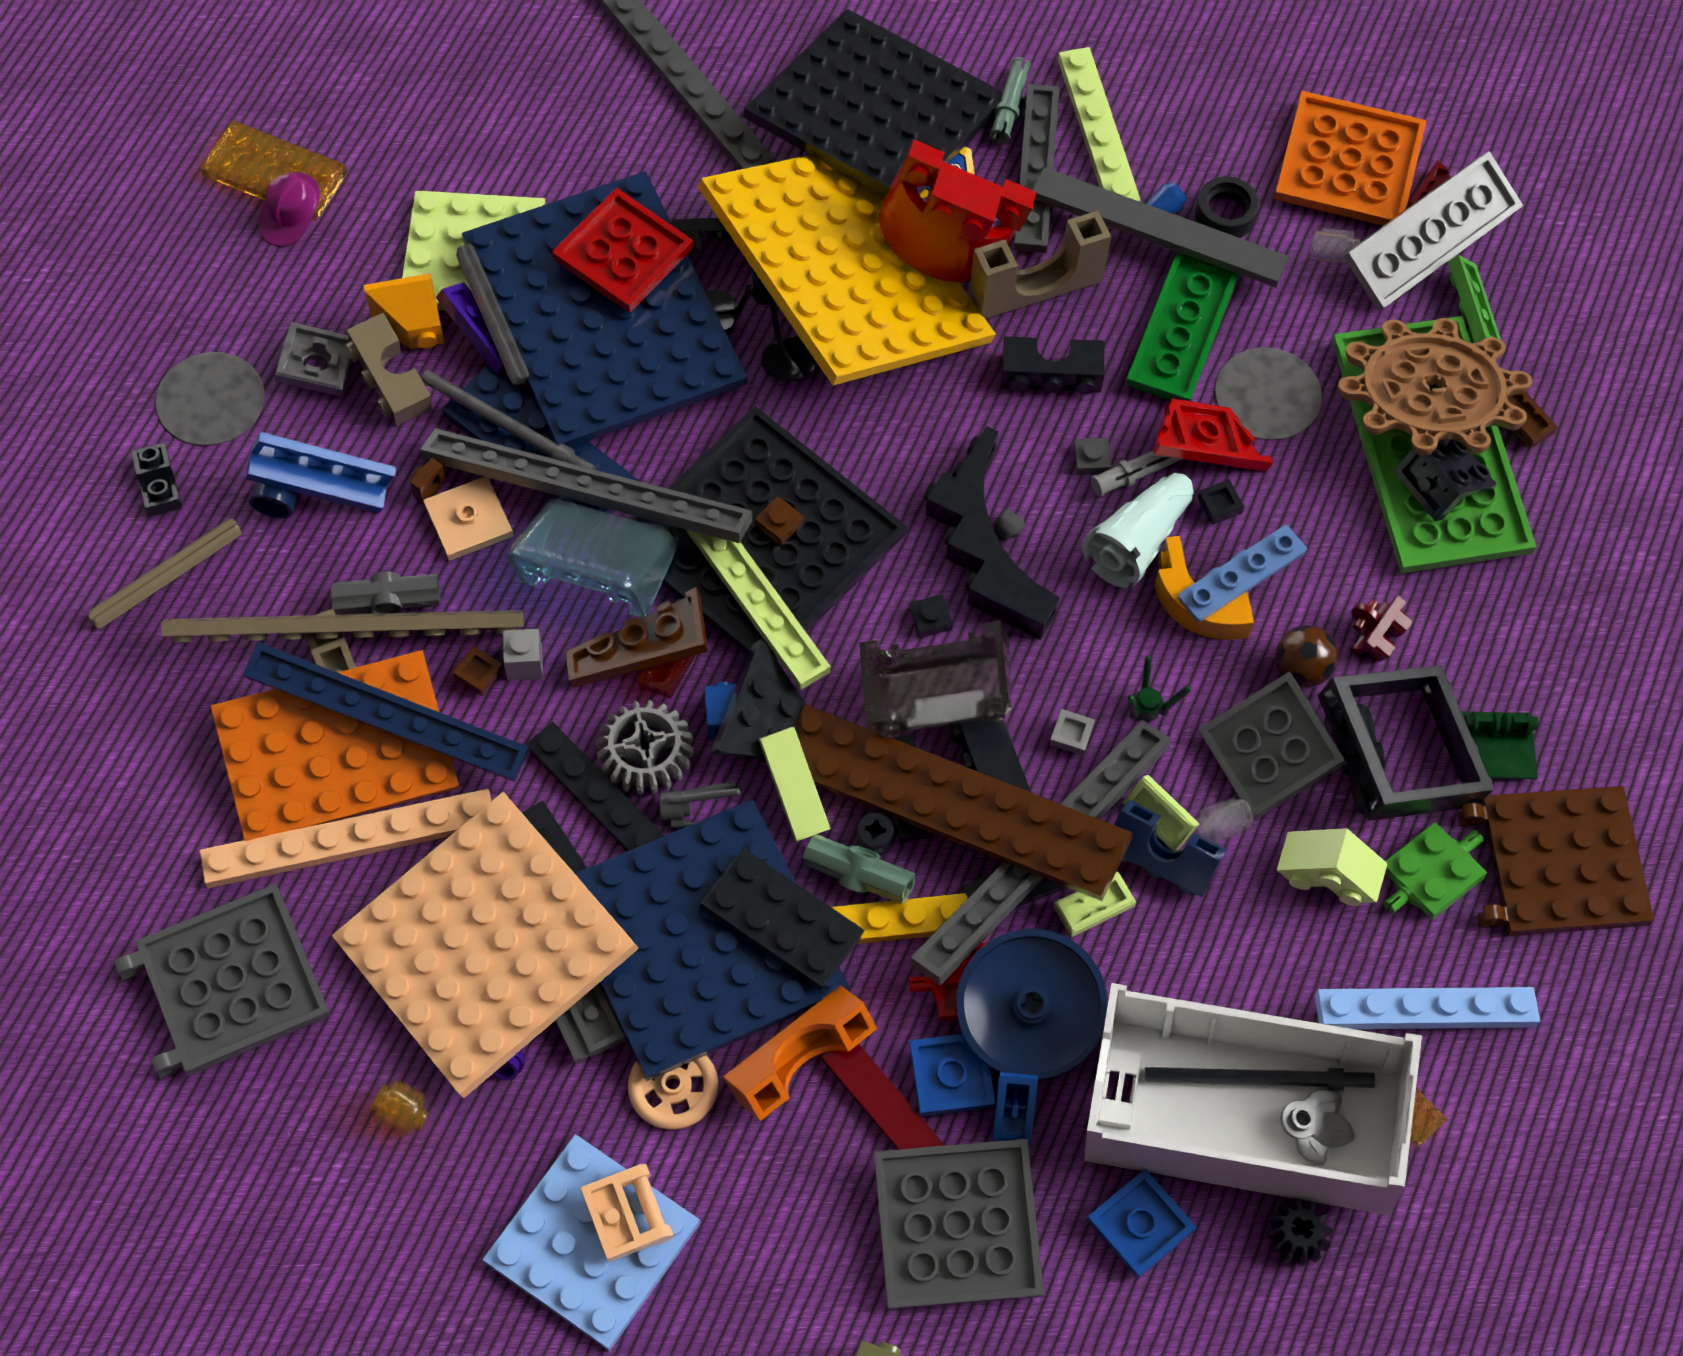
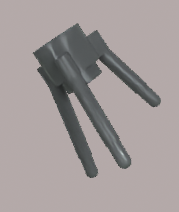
M728 782L688 790L661 792V820H671V828H685L695 823L684 820V817L691 816L693 801L737 796L741 791L735 788V782Z

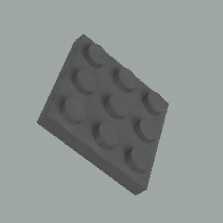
M1290 672L1199 728L1200 733L1254 820L1347 764Z

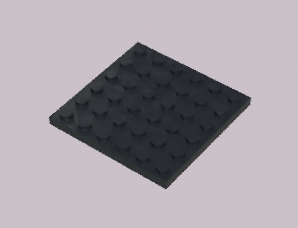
M846 9L744 108L743 118L886 196L914 139L945 152L942 161L949 163L992 118L997 103L1002 100L1003 91L859 14ZM926 186L916 187L919 194L926 188Z
M756 406L667 488L752 511V523L743 536L741 544L806 633L907 534L908 529L905 524ZM778 496L804 516V523L782 545L778 544L755 525V518ZM636 517L614 538L615 545L680 599L687 597L685 592L696 587L701 597L703 618L747 655H749L752 645L762 640L766 643L776 660H779L687 533L686 529Z

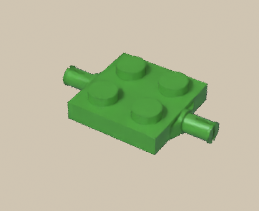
M1434 822L1385 861L1387 863L1385 874L1394 882L1397 892L1383 902L1386 909L1390 908L1389 912L1394 914L1399 908L1409 902L1419 907L1433 921L1485 878L1487 871L1469 853L1483 842L1481 834L1477 836L1478 832L1472 830L1470 834L1459 842L1451 838Z

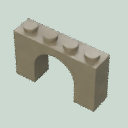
M1099 211L1067 220L1064 241L1059 250L1046 261L1030 268L1018 270V265L1006 240L974 249L969 295L981 316L987 319L1103 282L1111 235Z

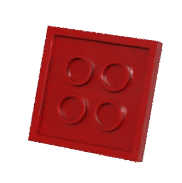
M616 188L552 251V258L631 313L694 248V240Z

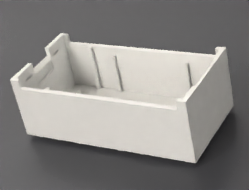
M1111 983L1087 1128L1084 1161L1138 1171L1146 1169L1149 1173L1289 1198H1299L1306 1201L1391 1216L1406 1181L1422 1040L1421 1035L1406 1033L1405 1037L1402 1038L1131 992L1126 991L1127 985ZM1169 1067L1327 1071L1328 1068H1344V1072L1375 1073V1088L1344 1087V1091H1333L1342 1096V1103L1337 1113L1350 1123L1354 1132V1140L1341 1147H1327L1328 1154L1325 1164L1317 1165L1307 1161L1299 1154L1295 1139L1286 1134L1282 1129L1280 1116L1283 1108L1290 1102L1304 1101L1309 1093L1316 1090H1328L1327 1087L1144 1082V1068ZM1110 1071L1119 1072L1115 1100L1106 1099ZM1125 1074L1134 1075L1129 1103L1121 1101ZM1297 1113V1122L1301 1125H1305L1306 1121L1304 1116L1300 1113Z

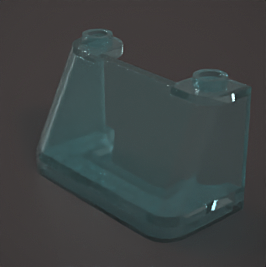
M558 497L557 499H550L512 544L507 557L520 583L536 587L539 579L541 582L548 583L550 578L606 593L610 601L618 603L619 599L628 602L631 605L630 614L644 618L648 616L676 552L677 544L670 534L671 531L662 524H645L580 506L570 499Z

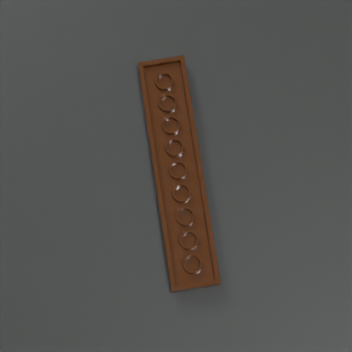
M807 704L804 705L796 720L795 730L815 786L1097 900L1103 901L1133 838L1132 832Z

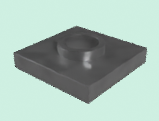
M291 322L275 373V381L342 397L352 362L345 347V344L349 342L348 335ZM310 357H320L327 362L328 367L320 371V367L308 364L305 367L303 363Z

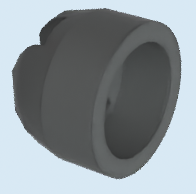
M1008 509L1002 510L995 523L997 533L1005 539L1016 537L1026 525L1017 514Z

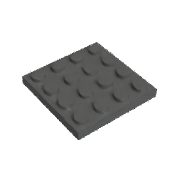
M1028 1139L874 1152L888 1310L1044 1296Z

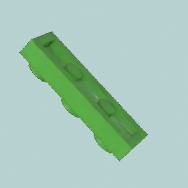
M1461 255L1455 256L1448 261L1452 272L1450 280L1458 291L1461 300L1459 308L1467 319L1470 328L1467 332L1471 342L1477 343L1488 337H1495L1501 340L1476 264Z

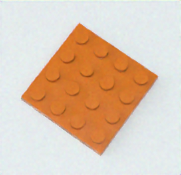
M1302 91L1274 199L1384 226L1406 210L1427 120Z

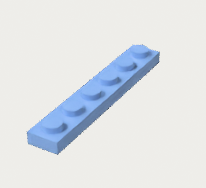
M1534 987L1318 989L1315 994L1319 1023L1349 1029L1536 1027L1540 1023Z

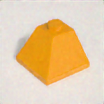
M431 273L363 285L371 318L384 313L400 343L410 349H426L444 343Z

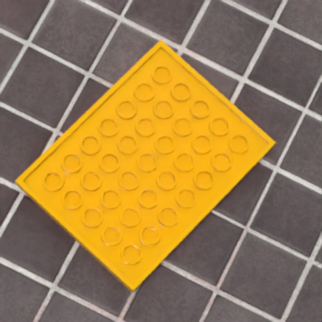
M812 155L701 178L697 188L832 385L991 343L996 333L986 319L981 316L978 308L960 283L942 281L927 276L909 266L891 249L882 234L879 224V211L885 195Z

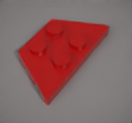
M1171 399L1166 406L1153 448L1154 455L1266 472L1273 464V460L1269 455L1261 456L1252 446V443L1255 441L1254 436L1240 423V419L1231 408L1179 399Z

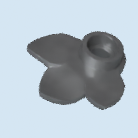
M1330 1090L1313 1091L1308 1094L1304 1101L1290 1102L1281 1112L1280 1121L1284 1132L1295 1139L1299 1154L1307 1161L1317 1165L1325 1164L1328 1154L1327 1147H1341L1354 1140V1132L1350 1123L1337 1113L1342 1103V1096ZM1297 1113H1300L1304 1116L1306 1121L1305 1125H1301L1297 1122Z

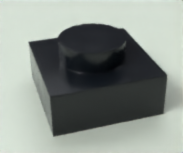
M1230 479L1199 490L1197 495L1212 525L1242 514L1245 508Z
M943 594L909 602V611L919 639L952 630L953 623Z

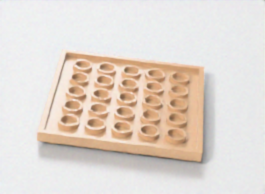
M504 792L498 795L332 935L463 1098L469 1095L639 949Z

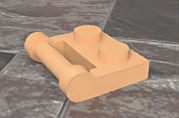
M646 1164L634 1166L581 1187L608 1263L652 1245L665 1243L674 1237L670 1225H665L648 1180L651 1174ZM628 1185H634L650 1227L649 1231L641 1234L623 1190V1187Z

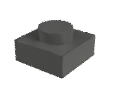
M1108 438L1074 440L1076 475L1101 474L1111 469Z

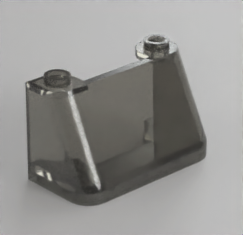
M1001 621L983 624V634L977 637L975 632L968 633V640L906 650H901L898 644L891 645V651L879 649L877 640L859 643L866 724L870 730L877 732L878 736L891 737L903 730L978 719L999 721L1004 719L1005 714L1012 710L1009 640Z

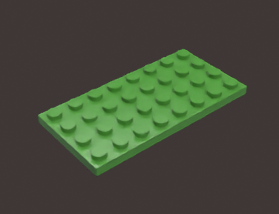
M1463 316L1448 318L1457 323V333L1460 339L1471 343ZM1436 320L1405 325L1414 333L1425 334L1432 330L1433 323ZM1382 327L1334 334L1332 343L1343 378L1358 376L1364 372L1361 368L1348 361L1345 352L1347 345L1352 342H1362L1370 346L1384 345L1386 340L1383 337ZM1432 385L1429 386V391L1432 392L1433 388L1440 389L1441 387ZM1349 400L1401 574L1534 553L1536 544L1498 426H1488L1485 428L1491 438L1489 447L1481 454L1471 453L1479 463L1488 468L1490 476L1497 485L1492 490L1463 497L1443 520L1434 521L1393 471L1413 449L1411 435L1399 429H1391L1379 435L1369 434L1365 430L1363 418L1373 407L1364 401Z

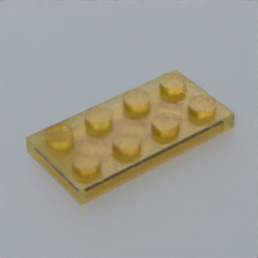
M234 120L230 122L200 167L202 176L262 200L266 199V191L269 184L280 175L293 172L308 174L316 180L320 187L321 199L312 217V220L317 221L347 174L346 164Z

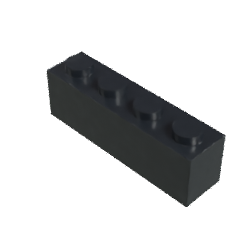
M995 695L954 707L952 721H949V730L953 741H959L963 752L960 753L962 766L1031 792Z

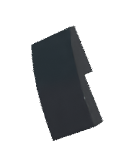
M165 442L131 451L148 517L181 509V499Z

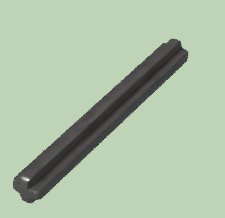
M471 244L459 246L456 257L511 383L514 385L524 384L528 381L529 371L476 251Z

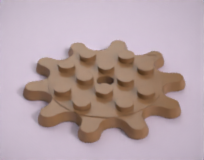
M1437 319L1433 323L1432 330L1425 334L1412 332L1399 320H1388L1382 325L1383 337L1386 340L1384 345L1370 346L1362 342H1352L1347 345L1345 352L1348 361L1361 368L1364 372L1358 376L1342 378L1338 383V389L1342 398L1364 401L1373 407L1363 418L1365 430L1369 434L1379 435L1391 429L1407 432L1412 437L1413 450L1421 456L1430 455L1436 449L1438 441L1443 439L1456 440L1463 444L1469 452L1481 454L1491 443V438L1485 430L1486 427L1500 426L1509 430H1517L1526 422V412L1520 407L1511 404L1507 396L1524 394L1531 387L1532 378L1526 372L1504 370L1498 366L1496 360L1504 354L1506 345L1502 340L1488 337L1477 343L1463 341L1457 333L1458 325L1452 319ZM1437 385L1441 387L1440 389L1433 388L1432 392L1429 391V386Z

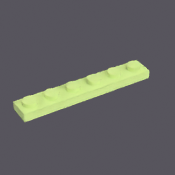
M1090 47L1059 52L1058 62L1099 187L1141 202Z
M687 530V533L800 690L831 673L829 663L741 542L736 543Z

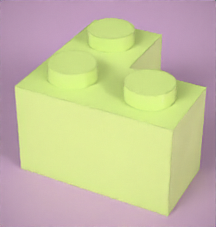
M1347 828L1292 831L1287 833L1277 871L1288 879L1289 884L1295 888L1308 890L1310 887L1325 886L1339 896L1341 902L1351 906H1359L1361 903L1377 902L1387 863Z

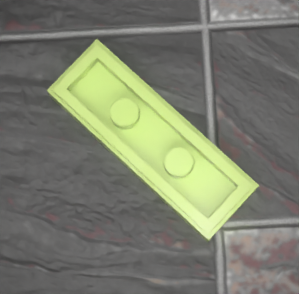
M790 727L760 738L759 742L794 840L800 841L831 829L795 728Z

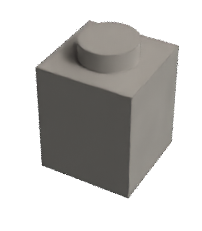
M539 629L503 631L504 666L507 680L543 679L542 643Z

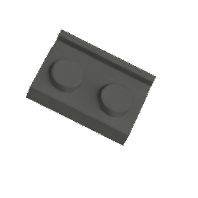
M599 983L555 1020L576 1065L585 1058L594 1057L625 1042V1037Z

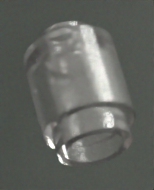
M1322 228L1321 231L1314 230L1311 238L1310 256L1317 257L1320 261L1347 263L1343 255L1359 244L1360 238H1355L1354 231L1332 228Z
M1230 798L1202 808L1200 810V817L1196 819L1200 824L1198 830L1201 836L1213 842L1246 832L1247 827L1252 826L1254 823L1251 809L1244 798L1239 800Z

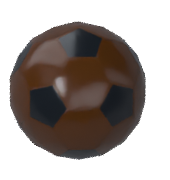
M1301 625L1290 629L1281 637L1275 652L1276 666L1281 675L1283 676L1290 672L1299 687L1305 688L1321 685L1329 679L1336 669L1339 658L1337 644L1331 635L1320 627L1312 625Z

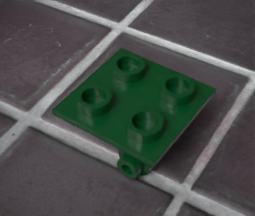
M1462 711L1466 725L1473 741L1477 745L1478 753L1490 778L1538 779L1533 731L1538 729L1537 716H1532L1531 713Z

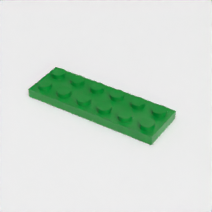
M1177 252L1125 385L1167 400L1191 401L1239 274Z

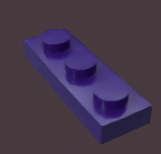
M461 282L441 289L436 299L462 330L466 338L473 344L496 374L506 371L469 287L465 282Z

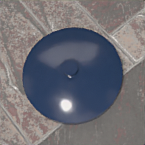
M1020 929L992 939L971 958L958 986L957 1017L965 1041L972 1052L985 1065L998 1073L1037 1075L1038 1081L1047 1080L1073 1070L1092 1053L1104 1030L1108 1007L1107 990L1096 963L1077 943L1061 934L1048 930Z

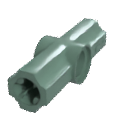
M817 834L812 836L803 855L805 866L838 878L839 884L843 887L857 892L870 891L900 904L907 901L915 884V873L879 859L880 856L875 851L860 846L848 847Z

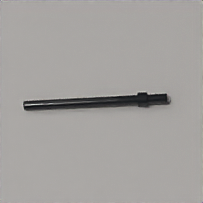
M1145 1067L1144 1082L1327 1087L1330 1091H1344V1087L1375 1088V1073L1344 1072V1068H1328L1327 1071Z

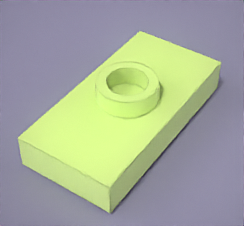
M1149 775L1142 777L1122 802L1125 805L1130 799L1161 815L1156 827V835L1171 850H1179L1200 825Z
M1116 872L1103 901L1077 891L1054 902L1053 907L1072 938L1135 907L1136 901L1119 872Z

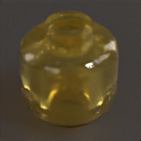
M393 1081L389 1086L383 1084L369 1110L374 1113L373 1121L377 1126L399 1137H405L411 1129L419 1132L429 1114V1111L423 1108L426 1102L425 1095L401 1081Z

